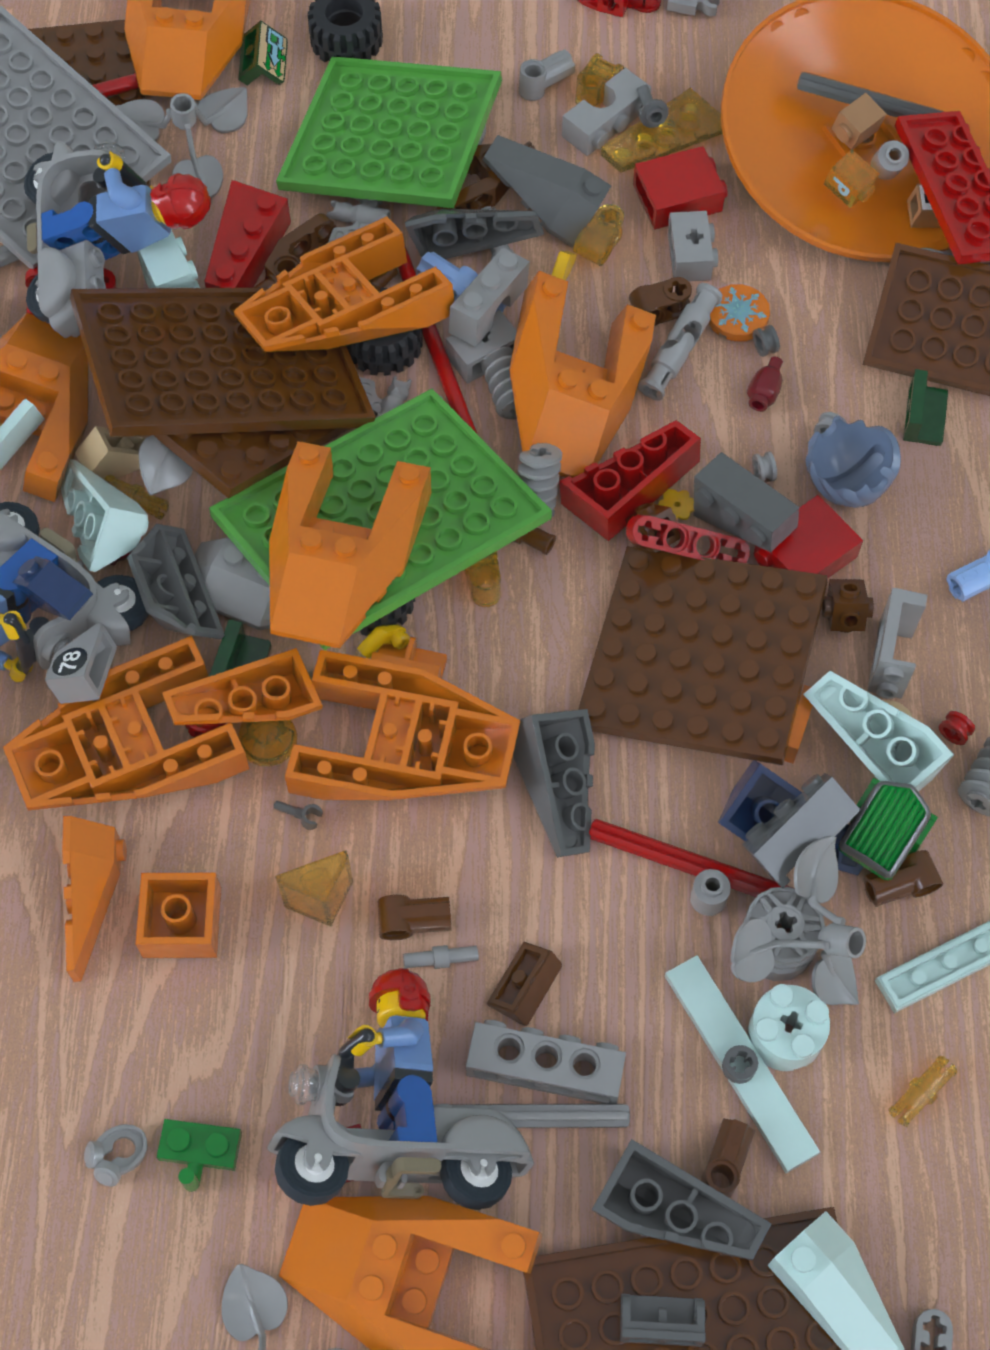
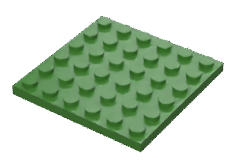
M331 57L277 177L278 190L454 208L502 83L501 71Z

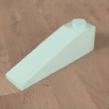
M70 459L60 490L67 515L74 516L73 537H78L81 540L82 545H79L77 549L79 558L89 571L97 572L136 548L141 536H144L147 532L149 524L148 514L136 501L78 461Z

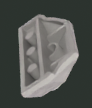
M229 538L201 542L194 556L216 613L258 630L269 629L270 586Z

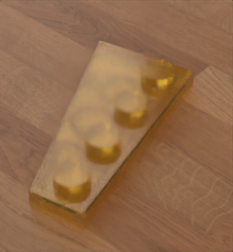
M690 87L666 103L669 114L663 124L655 128H648L639 121L601 147V156L620 173L635 168L636 163L666 156L723 134L721 114Z

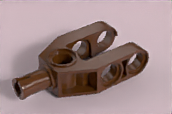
M530 141L524 144L525 146L535 149L534 145L532 146V143ZM491 144L477 146L467 174L478 175L480 181L461 189L454 206L455 209L481 210L487 206L493 207L509 190L510 187H506L482 160ZM437 207L436 210H439V209H453V208Z
M319 213L279 239L264 265L265 280L253 288H270L277 282V275L284 270L290 272L300 264V257L328 243L332 230L337 227L326 214Z

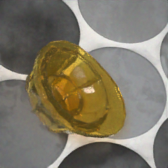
M292 720L241 723L238 738L245 751L247 760L258 766L272 767L283 763L290 757L293 744L297 745V731Z

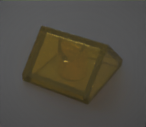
M346 850L275 876L285 908L330 927L353 884L349 856Z

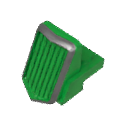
M873 778L857 803L860 811L850 820L851 824L840 840L838 849L842 854L878 877L889 881L895 876L906 857L919 851L938 817L931 813L929 806L913 785L892 781H879Z

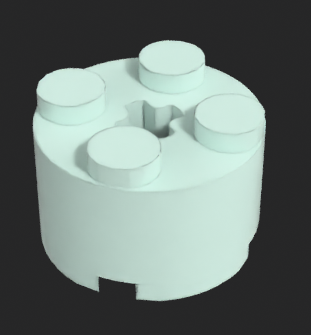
M776 985L758 1001L749 1021L748 1037L768 1067L785 1072L802 1068L816 1059L828 1039L830 1032L829 1009L817 995L806 988L797 985ZM785 1024L793 1026L791 1033L784 1030Z

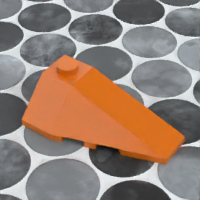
M297 648L162 692L174 725L284 721L321 710L323 707Z
M63 816L62 862L67 864L68 877L71 879V884H67L66 887H63L67 912L72 914V919L65 922L66 971L73 982H81L120 876L121 861H126L127 847L125 839H120L113 826L74 816Z

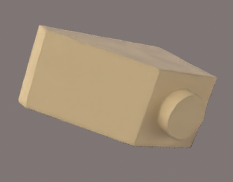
M95 426L76 450L75 454L82 465L102 479L116 480L140 469L139 449L142 442L148 436L111 437L107 427Z

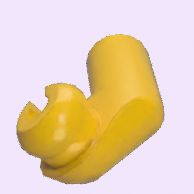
M398 624L377 626L358 645L357 649L363 656L370 659L372 652H376L382 645L392 644L398 649L405 648L409 643L410 636L406 633V629Z

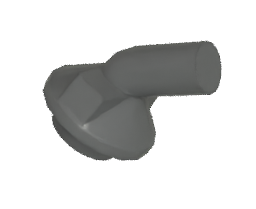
M647 84L638 87L636 90L643 105L642 108L638 109L640 121L648 128L660 126L665 122L669 114L666 103L659 99H653Z

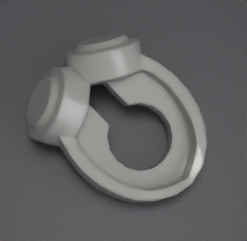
M123 1124L105 1131L97 1141H89L85 1148L84 1161L87 1168L94 1169L95 1179L105 1186L113 1187L117 1185L123 1174L138 1167L147 1151L145 1133L139 1127ZM126 1138L134 1143L135 1152L132 1156L128 1158L117 1157L112 1161L104 1160V1156L113 1150V1144L117 1140Z

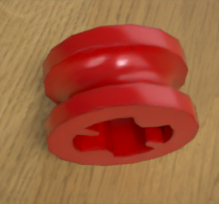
M950 711L945 717L946 720L939 724V731L951 743L965 745L968 741V736H971L976 730L975 725L964 714Z

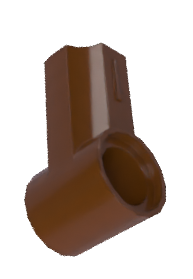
M921 850L908 855L895 876L889 881L883 880L874 873L867 874L863 878L866 894L875 907L909 895L915 898L922 897L938 890L944 884L928 850Z
M387 895L379 898L377 901L379 937L381 939L390 941L403 940L411 937L413 933L451 931L449 897L410 899L406 895Z
M724 1118L701 1181L731 1198L740 1182L741 1172L755 1130L750 1128L748 1124L736 1119ZM716 1172L724 1174L729 1180V1186L725 1188L716 1186L711 1179V1174Z

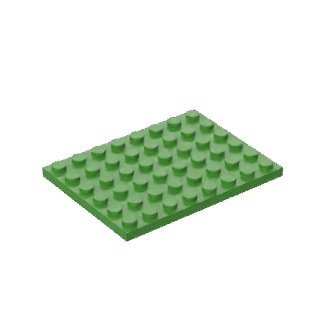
M433 389L375 418L374 422L366 423L325 445V447L331 448L333 477L317 515V518L372 529L397 461L431 467V497L405 571L401 577H396L387 587V593L384 597L370 607L365 613L366 618L352 634L552 519V510ZM287 466L233 497L226 498L209 507L212 519L269 586V539ZM320 645L324 651L330 648V646Z

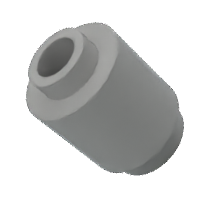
M892 140L884 143L872 157L871 169L873 173L883 180L896 177L909 161L908 149L899 141Z
M714 869L704 870L699 873L694 880L690 894L693 908L705 916L719 914L725 908L730 894L731 886L728 878L722 872Z

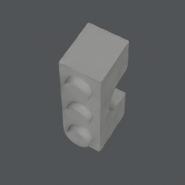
M625 67L605 83L603 100L605 108L594 107L587 101L582 100L563 115L562 137L586 156L596 149H601L611 137L623 132L628 124L639 116L638 109L642 108L643 105L636 89L647 83Z
M502 248L450 306L448 333L476 347L492 329L494 316L500 303L511 307L527 288L530 261Z

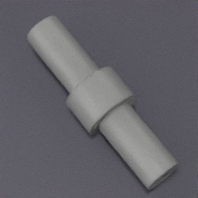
M447 945L432 947V951L403 954L404 968L434 966V969L449 968L451 963L479 960L477 946L448 949Z

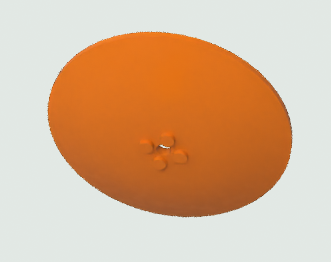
M797 0L769 15L754 28L736 52L727 72L722 90L721 127L724 143L737 176L748 193L772 219L795 236L825 251L847 258L872 262H890L895 243L917 248H931L943 252L950 249L941 228H911L907 200L916 185L921 183L910 159L901 172L889 180L878 178L871 169L872 157L884 143L892 140L902 143L894 126L897 117L886 115L878 131L869 137L871 142H862L851 150L844 142L837 138L835 132L831 129L839 112L849 104L798 90L797 83L800 74L808 72L944 112L960 111L965 122L970 127V133L976 145L980 148L987 168L990 169V56L974 38L953 21L913 0ZM834 176L850 190L847 196H843L838 191L839 184L833 179Z

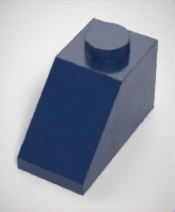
M37 556L26 561L20 567L19 575L13 581L41 610L67 620H71L93 595L88 588L53 562Z

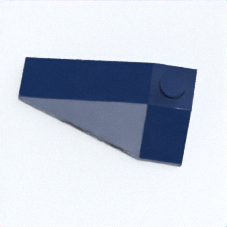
M753 760L734 786L718 823L746 841L745 835L751 828L760 822H763L765 825L775 816L773 811L780 803L788 798H791L793 801L802 792L761 763ZM846 824L835 836L838 870L858 876L864 867L842 854L838 849L840 840L850 826Z

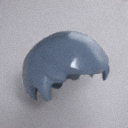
M835 416L830 427L823 433L818 431L814 433L808 443V454L806 456L808 473L816 489L830 502L853 508L868 506L880 498L897 477L901 466L900 446L892 432L883 426L866 427L863 420H857L848 424L841 416Z

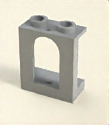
M892 588L879 622L868 692L876 693L878 696L886 699H902L916 664L893 659L897 636L912 639L926 607L928 595Z

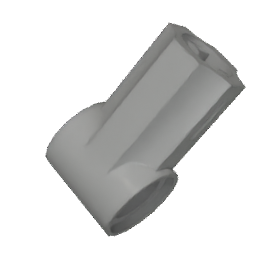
M564 49L541 61L530 59L523 62L520 67L519 94L521 97L530 101L539 100L544 96L545 88L575 73V64L571 54Z

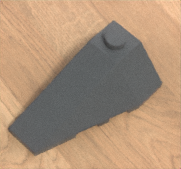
M497 135L482 159L506 187H512L523 199L521 203L527 210L531 208L533 211H536L537 216L542 220V227L548 233L572 248L580 239L611 188L610 184L585 168Z
M632 1139L592 1208V1211L627 1232L748 1260L754 1259L772 1224Z

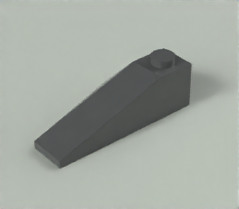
M439 209L413 216L405 222V227L421 258L427 252H435L442 258L449 259L544 235V230L536 211Z
M588 709L534 714L520 719L513 753L514 760L557 858L590 852L591 835L589 830L591 827L592 810L588 806V790L593 787V775L589 774L590 756H593L595 751V742Z

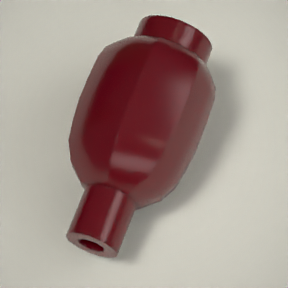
M771 357L768 366L759 369L750 381L747 389V395L750 399L748 404L756 411H765L767 407L775 403L780 393L783 382L780 368L783 361L779 357Z

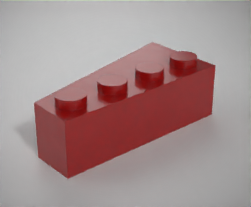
M231 180L204 280L205 288H253L278 240L284 236L291 224L288 198Z
M675 420L641 438L639 444L629 449L623 447L614 452L612 458L600 464L595 462L585 467L583 473L573 478L568 476L560 480L561 504L609 542L626 527L625 518L633 515L635 508L644 503L656 501L700 462L701 438Z

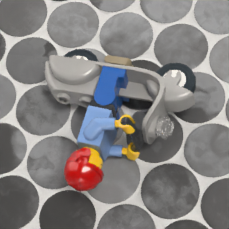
M57 141L52 153L41 156L30 166L24 180L25 194L36 204L37 222L27 226V249L32 254H38V274L27 289L26 302L28 309L39 320L50 323L51 327L64 338H68L71 335L75 338L78 337L80 332L70 301L71 289H106L103 271L105 260L115 257L120 253L124 255L136 252L170 235L171 228L190 229L202 221L210 210L211 198L207 186L199 178L190 174L176 173L169 177L166 184L161 185L159 183L156 187L152 185L149 187L144 179L126 164L124 160L125 150L119 144L113 141H104L96 145L93 150L75 152L68 145Z
M17 502L0 503V646L9 640H14L18 655L13 661L11 655L0 650V670H10L9 675L15 682L24 681L27 673L32 671L33 663L36 661L42 669L48 670L57 651L97 623H103L116 646L130 645V631L141 626L149 615L146 612L135 579L127 575H112L95 582L92 575L84 569V563L81 560L77 561L74 545L49 528L40 530L37 517L29 507ZM37 556L50 560L93 593L71 620L57 617L49 621L45 617H36L30 621L29 629L25 631L24 629H27L25 624L29 622L32 613L39 607L13 581L19 575L20 567L26 561Z
M407 968L388 970L380 975L373 983L369 993V1007L373 1012L377 1013V1023L381 1028L376 1032L369 1025H361L348 1036L350 1040L341 1046L337 1055L333 1054L327 1065H315L313 1069H309L308 1065L300 1064L296 1072H291L288 1085L289 1095L295 1097L296 1104L305 1105L307 1101H311L308 1116L297 1117L285 1123L274 1134L267 1149L269 1152L277 1155L274 1171L278 1185L286 1196L297 1203L309 1206L325 1204L339 1194L347 1180L375 1181L377 1188H381L382 1197L401 1199L420 1198L424 1193V1188L419 1183H443L445 1191L452 1200L465 1208L481 1210L490 1208L502 1200L511 1185L512 1178L524 1176L534 1165L529 1147L523 1136L511 1121L499 1111L490 1110L489 1107L483 1105L471 1108H453L449 1104L433 1106L430 1088L433 1083V1061L429 1024L427 1022L431 998L426 982L418 973L409 971ZM375 1045V1064L372 1067L354 1069V1056H362ZM374 1086L375 1111H381L377 1118L378 1129L346 1128L335 1121V1106H344L350 1102L356 1088Z

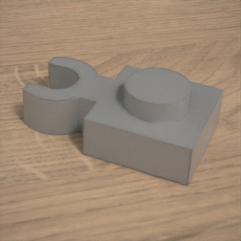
M668 0L667 10L695 16L696 10H700L707 16H716L720 0Z

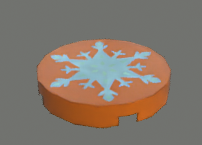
M730 284L718 289L723 295L722 301L713 308L710 313L711 319L708 323L716 334L719 335L721 333L727 336V340L734 342L748 341L753 339V331L760 328L763 330L767 326L770 318V306L761 292L743 284Z

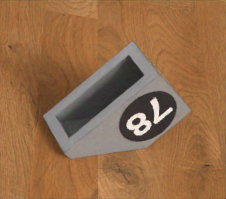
M103 623L93 625L54 654L50 668L47 670L45 681L60 704L99 700L117 649Z

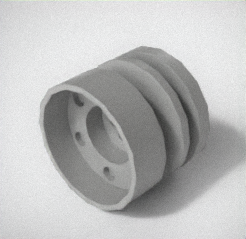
M790 887L770 888L759 894L750 904L743 921L744 923L749 919L758 918L767 922L771 929V941H818L819 932L825 927L823 915L809 906V897L798 896L795 889ZM781 924L783 928L777 929V925ZM790 928V932L786 933L785 929ZM773 948L774 968L766 979L784 981L801 975L811 964L819 948Z

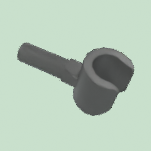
M278 800L274 803V809L301 819L302 826L307 830L317 828V823L308 820L306 815L311 813L319 817L323 815L321 807L316 804H309L302 809Z

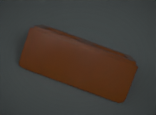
M523 942L492 993L487 1005L517 1023L527 1026L561 970V961L552 951Z

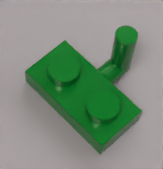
M164 1119L156 1158L164 1162L187 1164V1168L179 1172L178 1178L187 1191L194 1192L200 1186L203 1167L235 1171L242 1131L237 1128Z

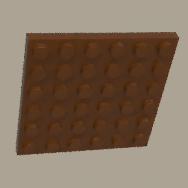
M627 546L578 710L588 709L592 732L783 765L828 584L827 575L701 557L705 560H698L664 551L653 553L644 548Z

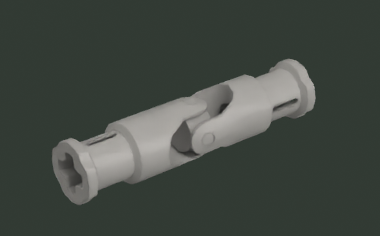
M700 283L697 286L696 296L691 304L685 306L668 334L666 342L658 350L651 362L652 368L648 375L638 383V389L645 396L658 401L662 400L665 396L666 386L671 379L676 378L689 352L693 349L711 319L710 313L715 305H719L722 301L723 295L716 287L708 283Z

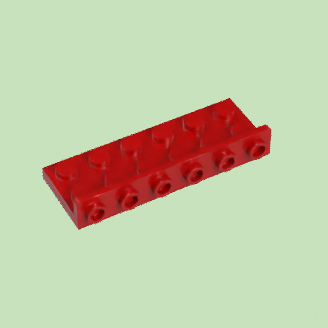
M950 111L898 116L894 126L902 143L908 149L909 159L957 264L990 261V169L987 168L980 148L976 145L970 133V127L965 122L961 112Z

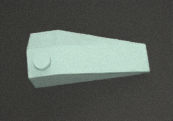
M832 671L825 674L803 694L879 781L911 784L919 792L933 780L954 756L952 751L930 727Z
M826 1211L804 1229L768 1264V1267L841 1350H905L854 1241Z

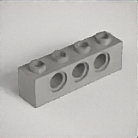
M485 1020L484 1024L475 1022L466 1063V1076L601 1104H617L626 1052L618 1051V1046L604 1042L596 1043V1046L582 1044L581 1039L570 1035H560L559 1038L544 1036L543 1031L530 1027H523L521 1031L508 1029L505 1023L496 1020ZM504 1046H513L520 1054L513 1060H505L500 1057L498 1052ZM543 1053H549L556 1058L557 1063L553 1067L543 1068L536 1062V1058ZM579 1061H587L592 1064L595 1071L590 1075L582 1076L574 1070L573 1066Z

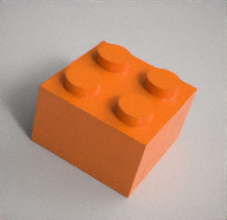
M216 872L141 873L135 945L142 958H217L221 885Z

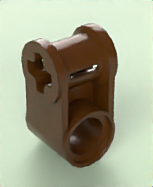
M673 277L662 282L636 288L629 295V301L631 306L655 314L654 326L660 323L679 318L685 306L690 304L688 298L691 296L692 286L685 278ZM679 303H682L681 310H679Z

